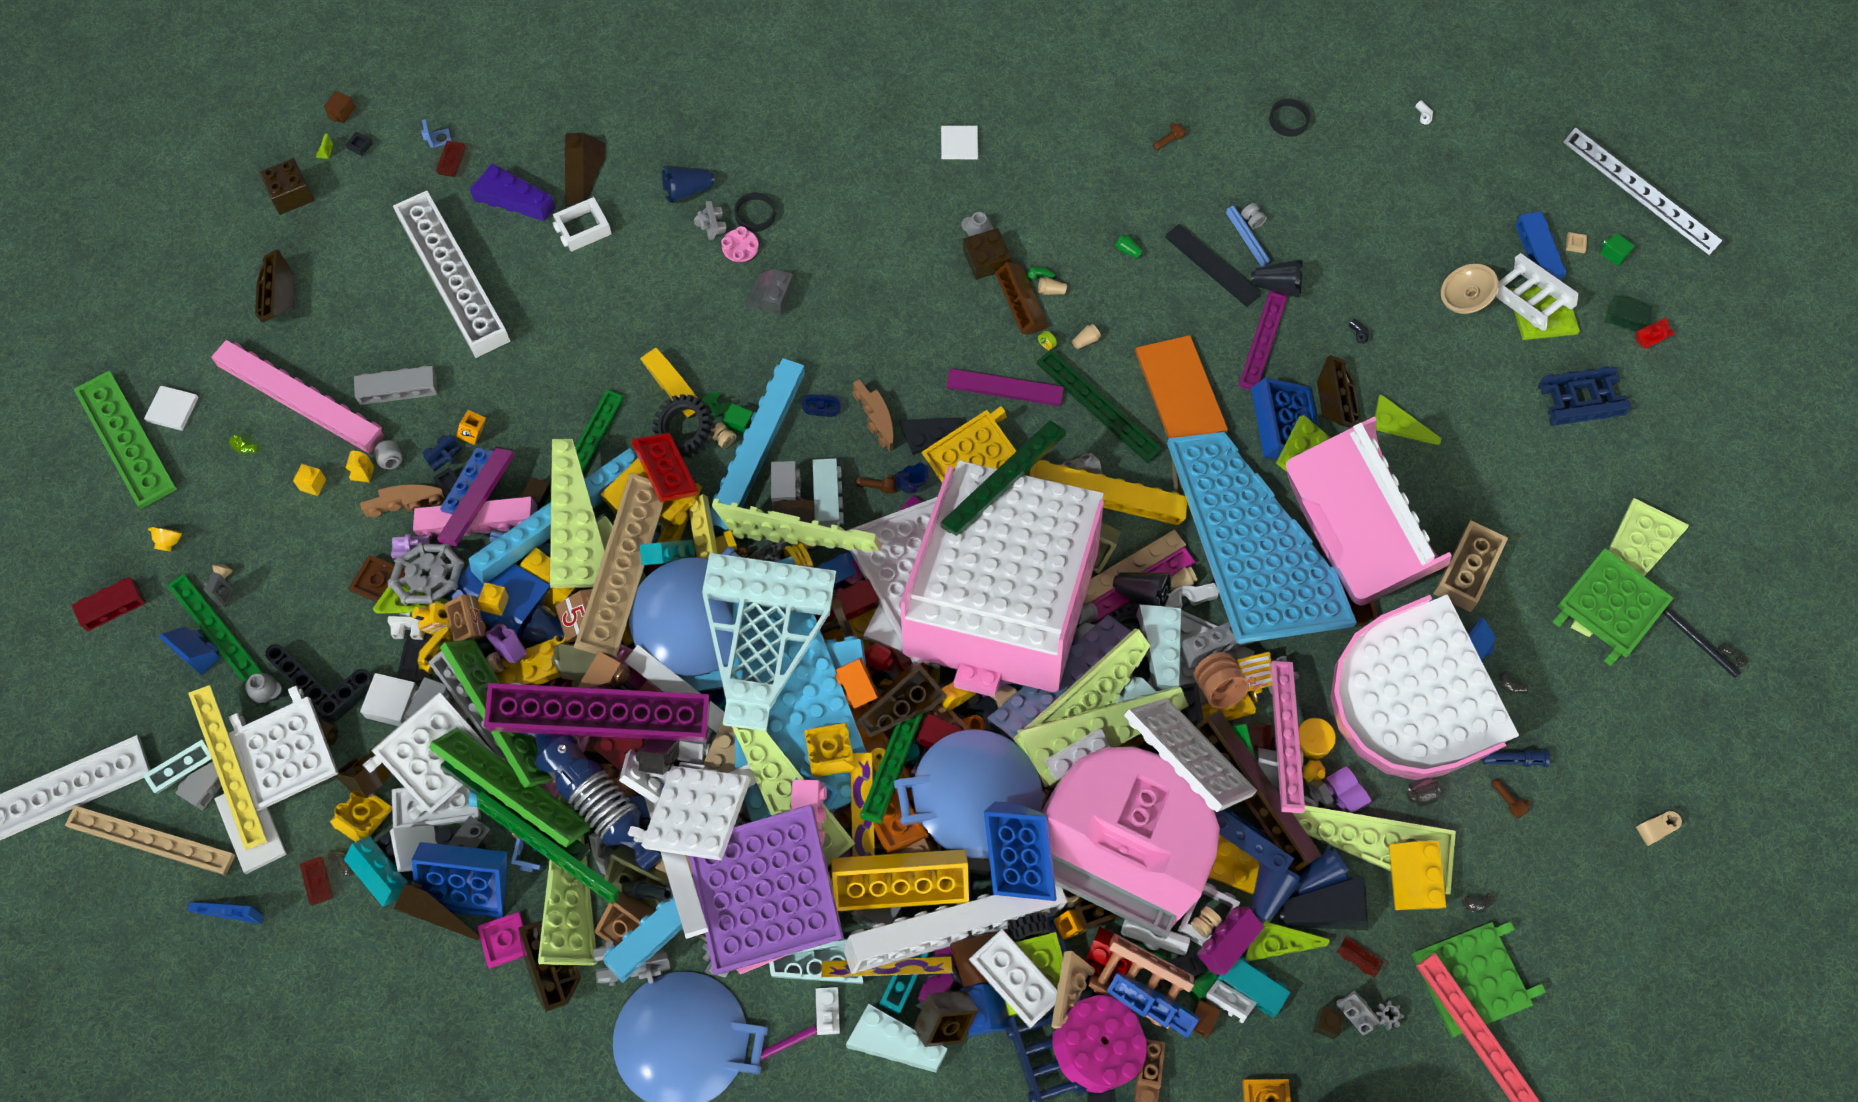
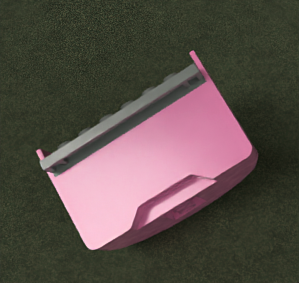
M1106 747L1092 752L1074 762L1041 809V813L1047 814L1055 884L1166 939L1171 928L1201 897L1217 855L1220 828L1215 812L1206 805V800L1200 794L1195 793L1190 788V784L1183 777H1180L1174 771V767L1168 761L1163 760L1159 754L1136 747Z

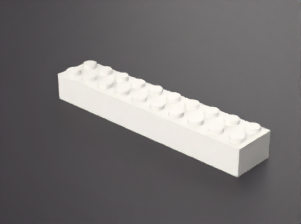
M428 191L394 205L393 208L475 358L509 343L510 339L506 329Z
M1056 884V901L984 894L975 901L957 903L956 906L950 908L948 905L937 908L932 913H927V911L920 912L914 918H898L889 925L880 923L873 926L871 930H855L849 935L843 950L852 975L927 952L950 947V944L953 942L997 932L1001 929H1008L1007 925L1014 919L1018 920L1019 917H1025L1028 914L1042 913L1046 915V918L1057 916L1067 903L1062 887Z

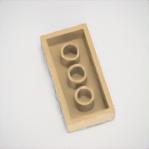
M1470 520L1456 545L1450 564L1446 566L1433 594L1438 597L1448 594L1452 604L1471 612L1477 605L1508 538Z

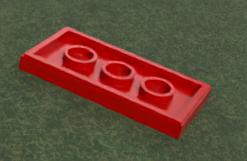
M670 433L632 439V446L660 502L698 496L699 490Z

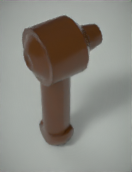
M1171 123V133L1154 142L1153 148L1160 150L1161 147L1172 140L1183 138L1187 130L1181 124Z
M888 474V477L882 481L863 479L862 477H858L855 480V484L858 487L877 488L887 494L895 493L897 484L892 474Z
M1500 779L1492 781V787L1509 804V810L1512 815L1519 819L1528 813V807L1531 804L1528 799L1524 801L1516 800Z

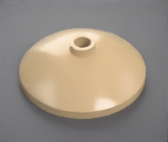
M1482 264L1465 265L1453 271L1445 279L1441 288V298L1444 305L1453 312L1460 314L1473 313L1483 309L1492 302L1498 292L1499 281L1495 272L1488 266Z

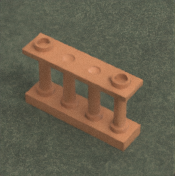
M1114 933L1109 946V950L1113 954L1099 977L1094 974L1091 975L1088 984L1095 993L1113 997L1106 992L1111 984L1107 981L1118 961L1123 957L1132 961V966L1126 975L1127 977L1135 979L1139 970L1145 968L1153 974L1146 986L1155 990L1160 979L1171 982L1172 987L1166 997L1173 1001L1180 990L1191 991L1194 985V976ZM1145 1016L1149 1018L1153 1024L1162 1027L1161 1024H1159L1149 1016Z

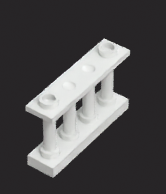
M1520 253L1515 257L1514 270L1499 281V288L1495 297L1530 321L1533 326L1545 331L1548 316L1562 305L1567 306L1571 310L1577 306L1578 293ZM1518 275H1523L1528 279L1513 292L1505 287ZM1533 285H1537L1542 289L1527 302L1519 297ZM1547 295L1557 299L1542 312L1533 307Z

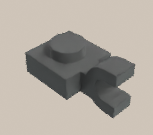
M1316 779L1308 783L1311 789L1310 795L1316 802H1320L1319 808H1329L1330 810L1338 811L1337 807L1332 803L1334 800L1326 784Z

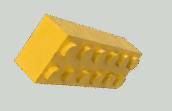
M965 849L832 858L833 893L838 911L969 902L968 862Z

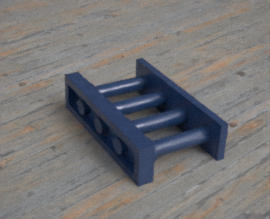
M1229 808L1215 812L1221 836L1281 877L1294 860L1292 856L1277 847L1266 833Z
M1055 1005L1046 1016H1043L1031 1028L1025 1022L1017 1025L1014 1017L1009 1018L1007 1021L1008 1025L1005 1026L1008 1038L1012 1039L1030 1091L1028 1092L1029 1102H1043L1042 1100L1071 1090L1077 1091L1078 1097L1089 1092L1076 1081L1074 1083L1068 1081L1041 1091L1038 1089L1036 1077L1060 1070L1061 1068L1057 1060L1032 1069L1027 1055L1052 1048L1053 1038L1024 1047L1020 1033L1048 1024L1052 1025Z

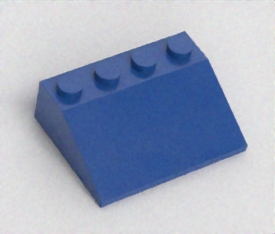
M1264 378L1251 388L1263 456L1265 458L1278 460L1300 416L1305 415L1318 426L1310 387Z
M514 563L487 582L505 587L509 599L503 615L499 616L483 612L482 610L480 614L482 621L491 627L497 624H504L507 629L514 630L518 638L522 639L527 624H530L533 613L540 604H543L550 590V584ZM470 565L459 577L458 588L456 591H451L447 600L451 601L460 595L466 594L476 595L478 601L484 584L471 572Z
M995 801L984 811L994 895L1056 901L1047 814L1017 803Z
M425 842L419 843L411 861L414 882L423 885L422 890L429 893L452 913L494 918L504 916L508 871L507 852Z

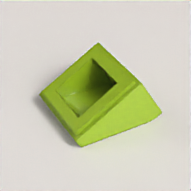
M324 134L319 144L316 158L328 159L330 157L333 143L328 134Z

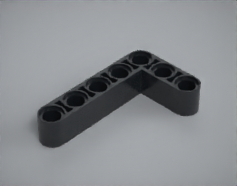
M272 644L265 651V656L270 663L293 686H297L298 690L302 689L304 697L311 698L313 706L329 721L340 719L366 696L373 680L372 675L366 669H357L331 693H328L281 645ZM281 653L280 657L274 659L277 654ZM294 667L291 672H288L289 668ZM363 678H367L366 682L360 684ZM304 680H308L305 685L301 686ZM351 692L349 697L344 698L346 693ZM318 693H321L319 698L314 699ZM335 707L332 712L327 713L329 708Z

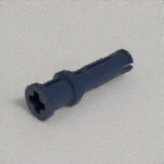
M1525 748L1522 752L1496 751L1482 758L1483 765L1522 764L1525 767L1542 765L1547 768L1550 763L1548 749L1530 751L1529 748Z

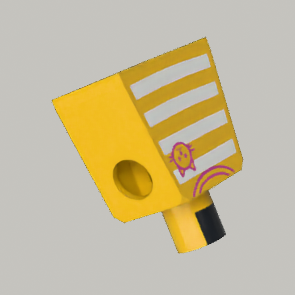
M433 603L425 608L417 606L414 608L412 618L419 620V630L432 635L438 629L448 627L451 631L444 604Z
M1270 652L1235 660L1249 682L1248 692L1250 691L1252 702L1264 701L1262 688L1272 686Z

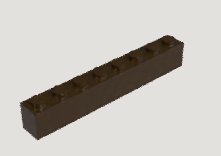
M1221 710L1207 716L1195 727L1257 790L1252 797L1244 801L1273 843L1294 858L1289 865L1293 872H1297L1322 854L1292 812H1281L1280 794Z

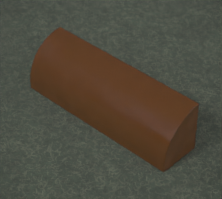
M1006 262L995 272V275L1021 334L1029 335L1046 329L1049 326L1023 266Z

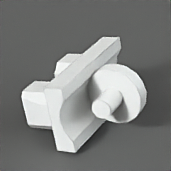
M400 613V617L388 616L391 636L394 639H403L405 630H411L410 636L412 639L423 640L425 632L419 630V620L413 619L412 613Z

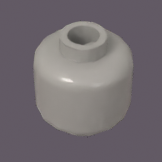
M382 441L374 449L377 464L383 469H395L403 460L400 447L394 441Z

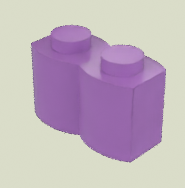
M497 624L486 632V636L500 657H505L508 662H519L527 654L526 649L514 630L507 629L504 624Z
M1347 766L1325 778L1324 783L1336 801L1335 806L1338 811L1355 814L1371 803L1369 795L1358 783L1356 777Z

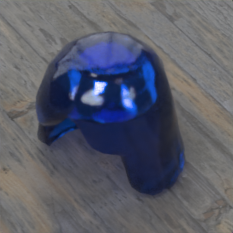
M922 462L917 463L915 466H907L903 471H898L896 474L898 487L903 492L910 494L917 492L929 479V470Z

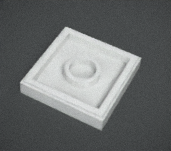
M941 126V159H978L977 126Z
M160 386L144 419L146 422L183 431L199 397L193 393Z
M434 825L392 828L390 830L398 872L413 871L411 860L420 842L437 844Z

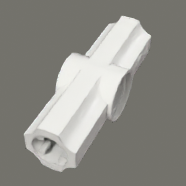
M1126 919L1121 930L1122 935L1142 941L1150 950L1162 948L1185 956L1190 943L1188 936L1170 931L1169 936L1165 939Z

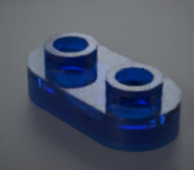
M809 394L802 399V409L808 415L834 417L841 410L840 401L833 396ZM810 404H814V405H815L814 408H809L808 406H809ZM830 406L834 407L833 410H828L827 408Z

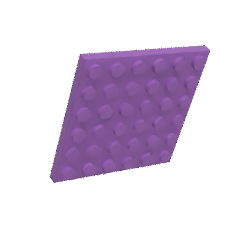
M813 805L734 827L722 861L689 856L697 896L708 929L705 935L714 975L844 939Z

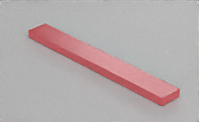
M1432 953L1418 963L1416 967L1511 1102H1540L1437 954Z

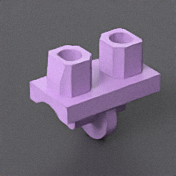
M405 534V537H393L392 558L401 557L418 546L420 542L430 544V536H411V534Z

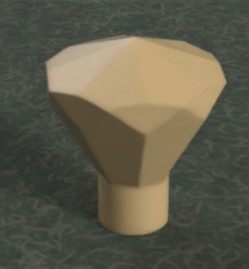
M225 564L212 565L213 571L221 574L224 579L233 571Z

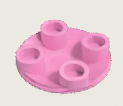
M742 226L727 233L721 241L724 255L735 262H745L752 259L759 249L757 237Z

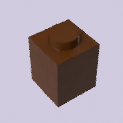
M337 91L334 92L324 105L328 118L334 122L339 121L341 123H345L356 108L351 97Z
M1204 1000V1002L1199 1001L1193 1012L1200 1017L1193 1032L1208 1038L1220 1010L1216 1009L1214 1003Z

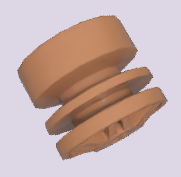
M1218 652L1209 655L1196 666L1194 671V679L1212 707L1220 709L1233 706L1241 701L1249 690L1248 680L1229 653Z

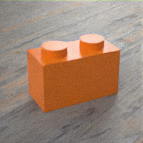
M861 657L836 669V680L839 685L844 686L847 692L845 693L846 700L849 705H853L854 709L878 698L877 689Z

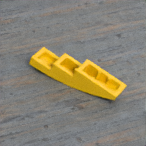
M654 348L640 358L660 387L667 392L671 399L675 395L680 398V394L692 395L697 398L684 379L657 348ZM691 409L682 410L687 418L696 413Z

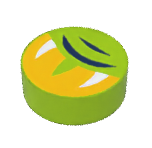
M1044 331L1038 336L1039 343L1048 351L1057 345L1056 338L1048 331Z

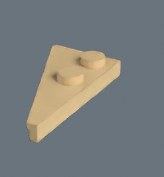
M1073 951L1064 952L1061 964V974L1051 1025L1054 1029L1061 1028L1068 1019L1066 1014L1068 1009L1074 1007L1078 1002L1082 991L1087 986L1085 980L1088 975H1093L1095 972L1092 966Z

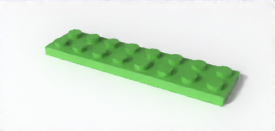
M110 370L74 389L140 509L177 490Z
M474 639L444 642L440 649L474 703L476 710L484 720L488 683L501 684ZM490 731L524 788L554 781L548 772H541L535 765L538 749L536 740L532 735L526 736L524 733Z
M458 727L431 742L429 749L435 752L437 756L453 765L455 769L464 773L472 781L504 802L505 805L511 807L523 818L536 825L541 831L550 835L559 844L567 847L590 830V822H585V818L539 785L524 788L511 765Z

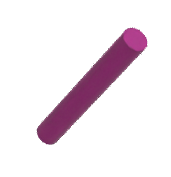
M812 1025L763 1049L760 1061L817 1034L815 1026Z

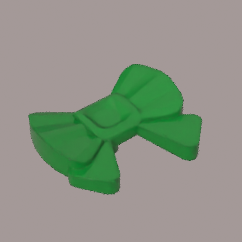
M712 392L702 398V402L711 408L714 418L722 416L731 404L730 402L722 404L717 402L721 395L720 392Z

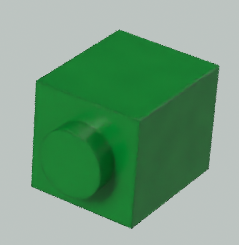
M1616 233L1612 238L1607 237L1601 245L1603 249L1600 254L1616 266H1619L1628 257L1635 245Z
M731 404L729 409L724 411L722 420L727 429L744 435L746 428H750L752 424L753 412Z

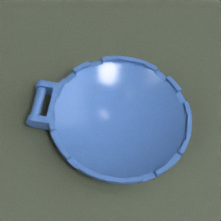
M731 546L721 554L740 557ZM683 558L667 563L653 571L638 587L629 614V628L634 644L636 646L639 645L675 674L685 675V677L702 676L704 673L719 670L702 595L708 559ZM708 599L713 622L733 625V602ZM715 630L722 664L726 667L729 662L733 632Z
M964 730L942 738L923 756L915 777L894 781L902 813L900 818L901 825L922 823L923 827L928 830L934 837V840L947 850L965 849L966 856L970 858H989L984 811L995 801L1017 803L1041 812L1042 809L1041 781L1028 755L1008 738L985 730ZM906 788H911L916 812L914 815L910 813Z
M695 972L668 973L654 978V983L649 984L647 982L642 985L623 1006L614 1029V1059L623 1081L638 1097L646 1102H708L720 1095L737 1076L738 1072L760 1074L761 1067L759 1065L764 1035H767L768 1028L746 1024L744 1013L738 1001L717 980ZM749 1034H756L751 1064H744Z

